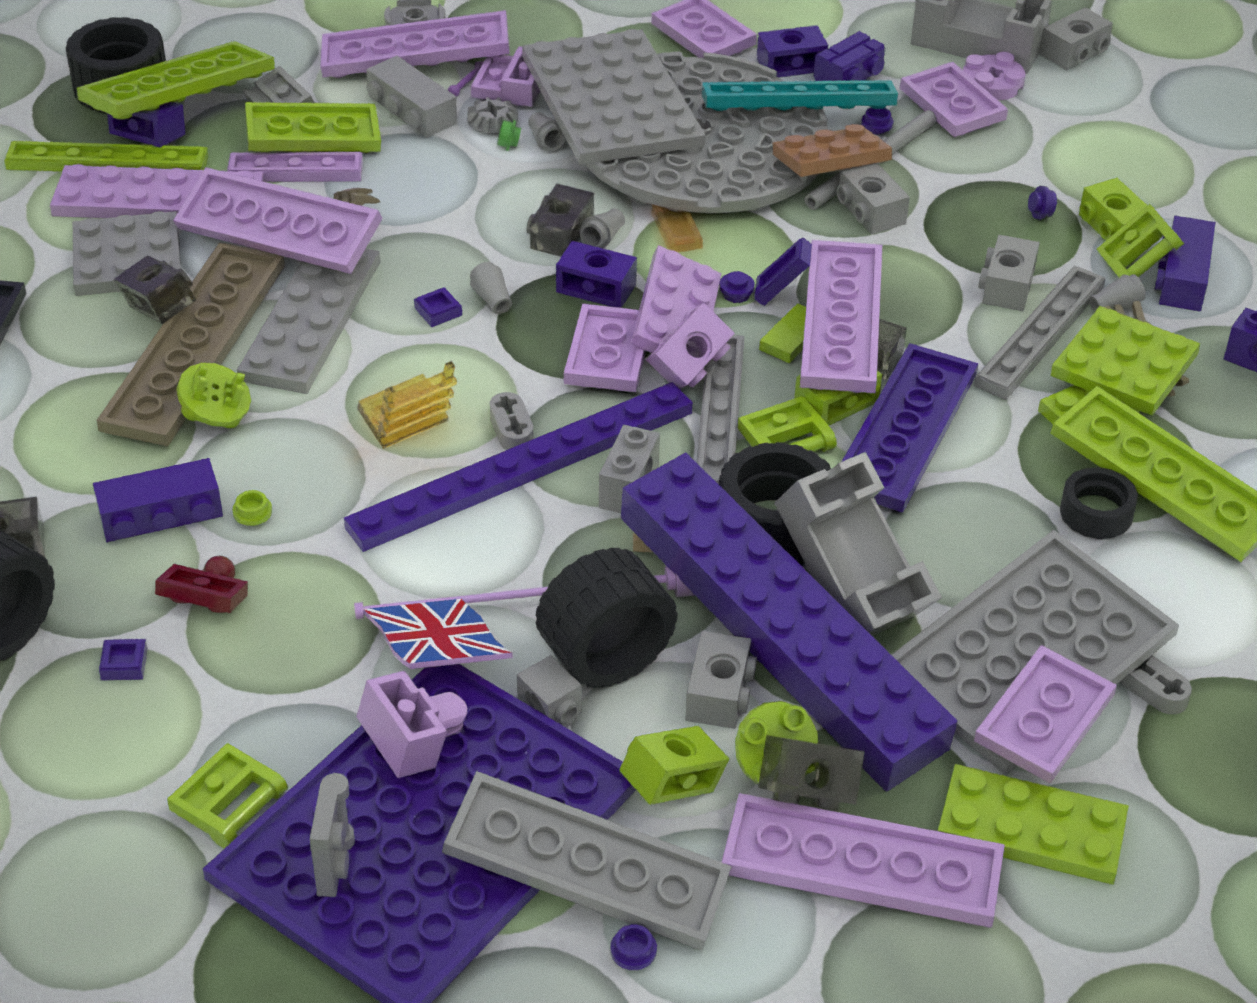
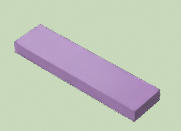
M362 152L230 153L227 171L238 172L246 170L250 172H263L264 182L361 181L363 157Z

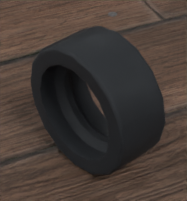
M1101 467L1084 468L1074 472L1065 481L1060 513L1063 521L1073 531L1083 536L1096 539L1114 538L1124 534L1132 525L1138 494L1134 484L1126 476L1114 470ZM1090 495L1101 496L1115 502L1119 508L1106 511L1092 509L1082 504L1078 498Z

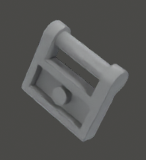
M339 773L325 776L320 783L310 835L317 896L336 897L339 878L346 879L348 874L349 852L347 850L355 843L354 829L348 824L347 816L348 780Z

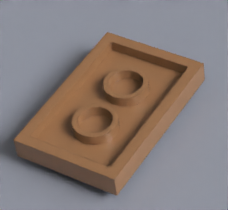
M851 124L847 125L843 130H818L815 132V135L804 137L800 135L787 136L785 140L773 142V155L800 177L892 160V147L868 131L863 125Z

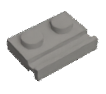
M280 65L254 82L255 87L248 90L245 88L242 90L249 102L315 103L312 96Z

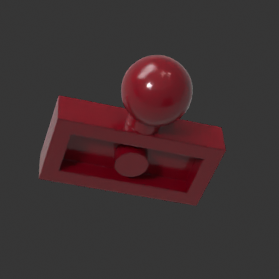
M218 555L211 557L205 563L203 570L173 564L155 580V595L170 598L176 603H191L208 607L210 611L216 613H231L247 597L248 581L235 579L236 570L233 562L225 556Z

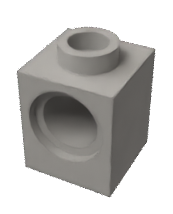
M550 655L517 674V699L561 725L569 724L582 713V685L553 656Z

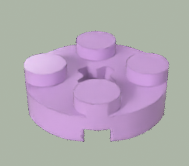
M999 52L996 55L980 56L972 54L967 56L963 71L997 100L1013 98L1017 95L1018 89H1023L1025 70L1018 62L1014 61L1013 54Z

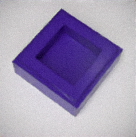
M445 287L414 298L415 310L431 328L463 316L462 305Z
M146 639L104 640L99 666L101 681L143 680L148 649Z

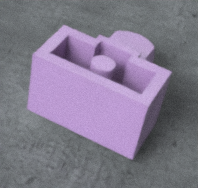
M401 671L366 681L356 717L397 778L436 768L445 737L461 732L463 721L467 715V706L462 698L452 692L430 697L423 687L417 689L407 673Z

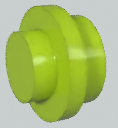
M244 491L235 500L232 508L233 517L242 525L256 526L266 522L271 517L272 504L266 498V495L260 491Z

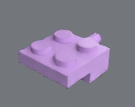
M520 46L517 48L514 56L486 57L471 85V97L486 100V97H488L490 100H495L500 97L502 102L508 100L516 106L532 107L538 94L541 92L522 57V47Z

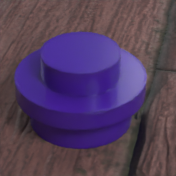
M870 107L866 110L861 120V125L874 135H882L890 131L894 123L891 112L887 108L875 109Z
M1040 185L1030 194L1028 209L1035 219L1042 220L1045 217H1051L1056 210L1057 195L1055 191L1049 190L1047 186Z
M734 271L720 279L719 288L727 301L742 303L750 298L754 291L755 282L749 275L740 271Z
M637 924L626 925L612 938L610 944L611 957L618 966L624 969H644L656 958V940L647 928Z

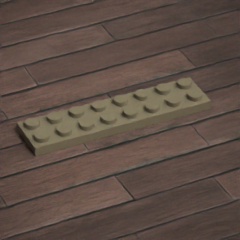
M219 242L96 420L98 431L168 447L186 420L181 413L182 405L178 401L176 390L181 374L190 366L199 363H216L219 365L223 363L284 269V256Z

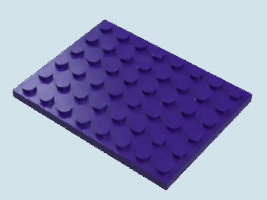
M461 664L425 667L412 679L417 689L423 687L430 697L452 692L462 698L467 706V715L463 721L462 730L459 734L445 737L436 768L397 778L361 725L202 868L204 879L381 1003H432L540 891V889L442 853L446 837L476 771L606 820L636 791L619 771L623 763L621 760ZM339 773L348 780L349 795L346 799L348 824L354 829L355 843L347 850L349 852L348 874L346 879L339 878L336 897L317 896L310 835L320 783L325 776Z

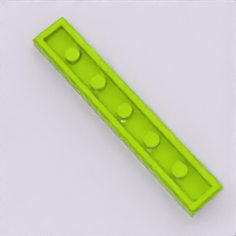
M11 141L4 163L6 170L62 172L65 165L72 166L76 164L98 167L116 166L125 168L149 167L153 169L182 168L184 170H204L209 156L207 147L164 145L156 147L153 145Z

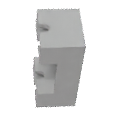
M916 0L911 44L964 58L972 54L981 56L1009 52L1014 55V61L1024 68L1025 73H1028L1039 55L1043 28L1049 25L1053 0H1017L1015 8L984 0Z
M864 452L838 463L828 471L824 469L798 480L774 504L811 576L861 626L874 636L917 616L942 597L923 561L913 566L908 564L874 498L884 489V486L868 455Z

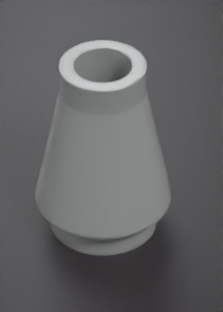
M536 112L530 116L528 125L532 129L537 145L541 149L556 151L564 145L566 138L556 120L545 116L541 112Z
M613 208L608 212L586 218L580 229V236L584 244L605 248L619 228L624 225V214L619 209Z
M483 262L474 267L470 273L471 288L492 308L494 313L501 314L508 311L512 306V300L509 297L501 268L491 262Z
M1124 274L1099 293L1091 296L1090 305L1094 313L1099 306H1110L1114 310V306L1120 304L1123 310L1132 308L1134 301L1141 302L1145 299V289L1141 280L1136 275L1128 276Z

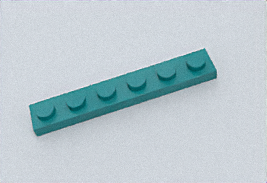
M892 80L702 82L701 93L706 108L716 111H725L729 108H744L754 111L761 107H774L779 110H789L792 107H807L819 110L824 106H837L841 109L869 106L875 109H883L886 106H897L898 92Z

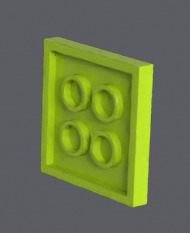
M1099 306L1052 364L1050 376L1088 391L1098 386L1127 406L1153 415L1197 357L1200 343L1182 335L1155 327L1150 323L1123 315L1115 310Z

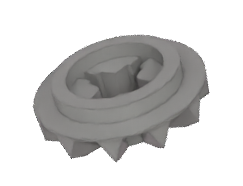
M486 97L485 101H475L474 106L468 107V124L481 132L499 133L503 120L510 122L515 120L516 123L518 122L517 107L512 106L511 101L502 102L500 97L495 100H490Z

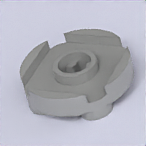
M398 0L397 7L390 10L389 5L384 12L385 26L446 18L444 7L439 4V8L431 5V0Z

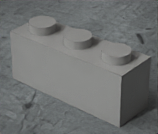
M399 56L392 57L367 69L368 83L366 89L370 98L381 104L393 115L399 117L426 138L457 124L456 96Z

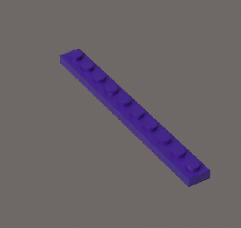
M670 382L344 517L345 530L361 551L365 552L613 447L623 425L652 431L692 414L693 402L673 382Z

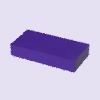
M803 237L800 238L758 275L754 300L765 306L810 266L812 243Z

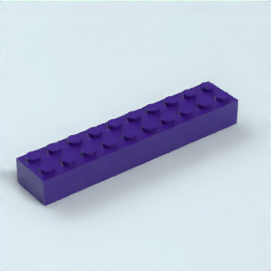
M686 452L623 487L621 519L675 575H678L687 588L734 636L751 639L750 653L757 657V660L883 790L888 792L950 750L958 720Z

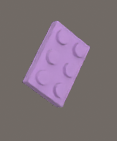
M683 0L652 13V25L699 58H703L704 52L731 56L756 45L757 34L709 0Z
M954 62L901 78L900 90L924 111H932L936 116V122L953 137L1007 119L1008 108Z
M582 304L564 370V384L636 392L646 350L631 344L639 310Z
M1041 645L975 732L974 741L1051 784L1113 698L1117 685Z

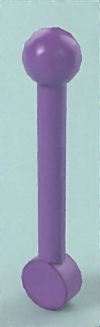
M484 61L475 62V68L459 83L449 86L448 91L457 97L460 94V89L478 74Z

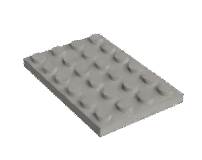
M629 29L620 33H599L589 37H569L559 41H539L534 44L522 45V57L579 165L705 146L706 134L643 30Z
M1053 530L899 648L892 656L958 720L955 733L1002 773L1007 775L1018 765L974 741L975 732L1041 645L1110 682L1118 684L1175 637L1179 624L1057 531Z

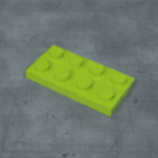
M245 102L248 151L381 152V136L375 104Z
M955 764L938 832L1005 844L1003 858L1114 885L1129 805Z

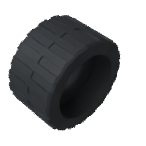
M111 17L86 24L79 30L77 29L68 38L67 45L65 46L73 92L77 100V87L166 61L163 37L160 31L148 22L130 17ZM78 100L80 104L85 105L87 108L96 110L91 105ZM96 110V111L101 112V113H106V112H104V111H102V110Z
M782 442L761 443L757 446H749L742 449L741 452L735 453L721 469L719 485L801 566L805 564L779 511L760 507L754 503L769 500L777 501L795 482L821 470H830V464L811 450H806L802 446L795 444L790 445Z
M0 530V661L13 656L15 652L20 651L35 636L40 625L48 615L47 612L52 604L53 590L55 589L54 571L52 566L49 565L48 560Z
M600 549L578 558L575 562L562 569V572L556 578H553L539 600L540 603L535 614L537 617L535 622L537 630L570 675L580 684H585L587 687L611 686L614 683L628 680L629 677L643 671L666 648L670 637L673 636L676 628L675 623L678 620L675 601L641 559L627 549Z

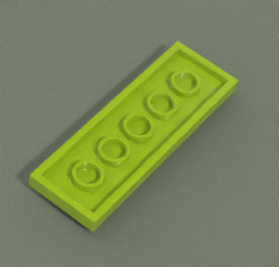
M232 41L77 87L78 100L91 105L93 109L102 110L112 115L113 118L127 119L132 117V113L156 110L159 108V105L164 103L181 102L187 96L193 94H207L213 88L232 86L241 79L261 77L262 73L275 69V61L271 55Z
M1096 386L1053 423L1050 434L1099 467L1114 470L1126 476L1134 484L1139 494L1238 561L1242 562L1257 547V491L1100 387Z

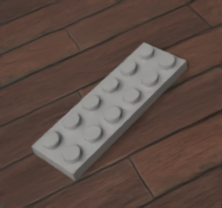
M365 249L351 274L301 261L237 369L238 373L245 374L244 382L308 394L379 266L380 251Z
M478 771L474 775L442 850V853L627 923L641 925L651 932L699 950H703L732 867Z

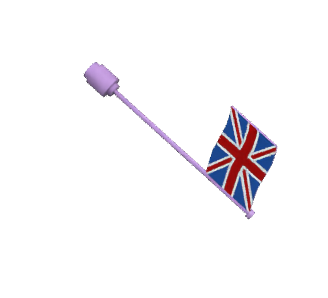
M665 566V575L654 576L659 583H666L667 590H674L676 598L695 596L679 579L677 573L675 575L667 566ZM548 587L363 606V602L354 603L356 619H364L365 615L382 632L393 655L409 669L513 658L512 652L495 640L481 616L467 603L542 596Z

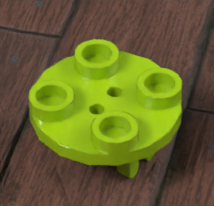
M199 363L190 366L181 374L176 388L178 401L182 405L181 413L188 420L199 421L210 426H221L230 429L237 427L246 416L251 403L250 391L244 382L245 374L235 373L230 368L216 363Z
M783 701L766 702L749 711L739 725L735 738L736 759L743 773L755 784L771 789L788 788L803 780L808 773L813 772L817 768L819 763L818 732L810 716L802 707ZM786 738L787 744L783 746L782 742ZM768 744H771L772 747L770 751H767Z

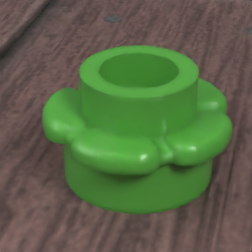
M503 120L497 145L506 147V151H509L510 146L517 147L521 128L516 127L515 120L512 122Z

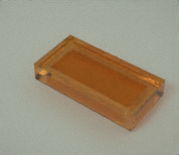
M652 205L651 214L668 250L683 252L703 248V239L690 212H673L668 208Z

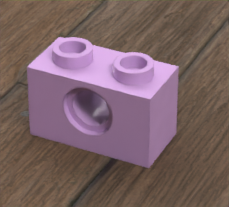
M703 302L681 321L646 361L669 383L673 382L679 389L687 385L693 388L707 373L703 367L711 359L717 362L730 349L731 346L727 341L735 333ZM687 341H692L698 346V358L688 353L686 348Z

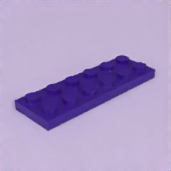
M909 343L842 460L845 461L866 452L884 486V489L874 496L878 505L904 512L974 381L979 363Z

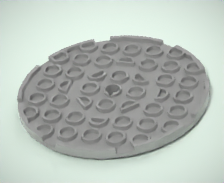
M682 52L657 54L706 134L705 146L585 164L593 174L614 189L635 198L638 202L665 207L673 212L728 213L746 210L755 211L761 207L791 197L808 186L818 176V174L800 177L773 155V142L785 140V137L790 135L804 137L815 135V132L818 130H828V119L823 109L813 110L807 107H792L789 110L761 107L754 111L744 108H729L725 111L706 108L701 94L702 82H771L784 80L776 77L777 71L728 55L704 52L703 58L684 57Z

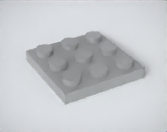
M159 211L152 214L121 215L102 219L87 218L82 221H73V285L75 295L81 296L182 285L179 231L173 222L177 215L176 211Z

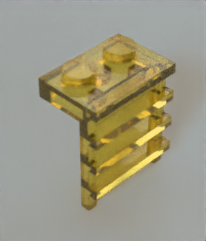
M452 361L445 363L443 372L430 378H426L424 374H421L358 401L357 409L383 449L448 421L449 417L445 411L451 409L448 399L454 397L451 387L457 384V379L454 376L455 365Z

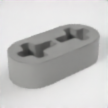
M502 392L493 396L490 400V419L503 449L508 450L532 440L533 423L521 397L510 392ZM511 430H516L518 435H515Z
M1153 655L1120 681L1128 690L1166 714H1179L1185 711L1191 696L1192 687L1190 682Z

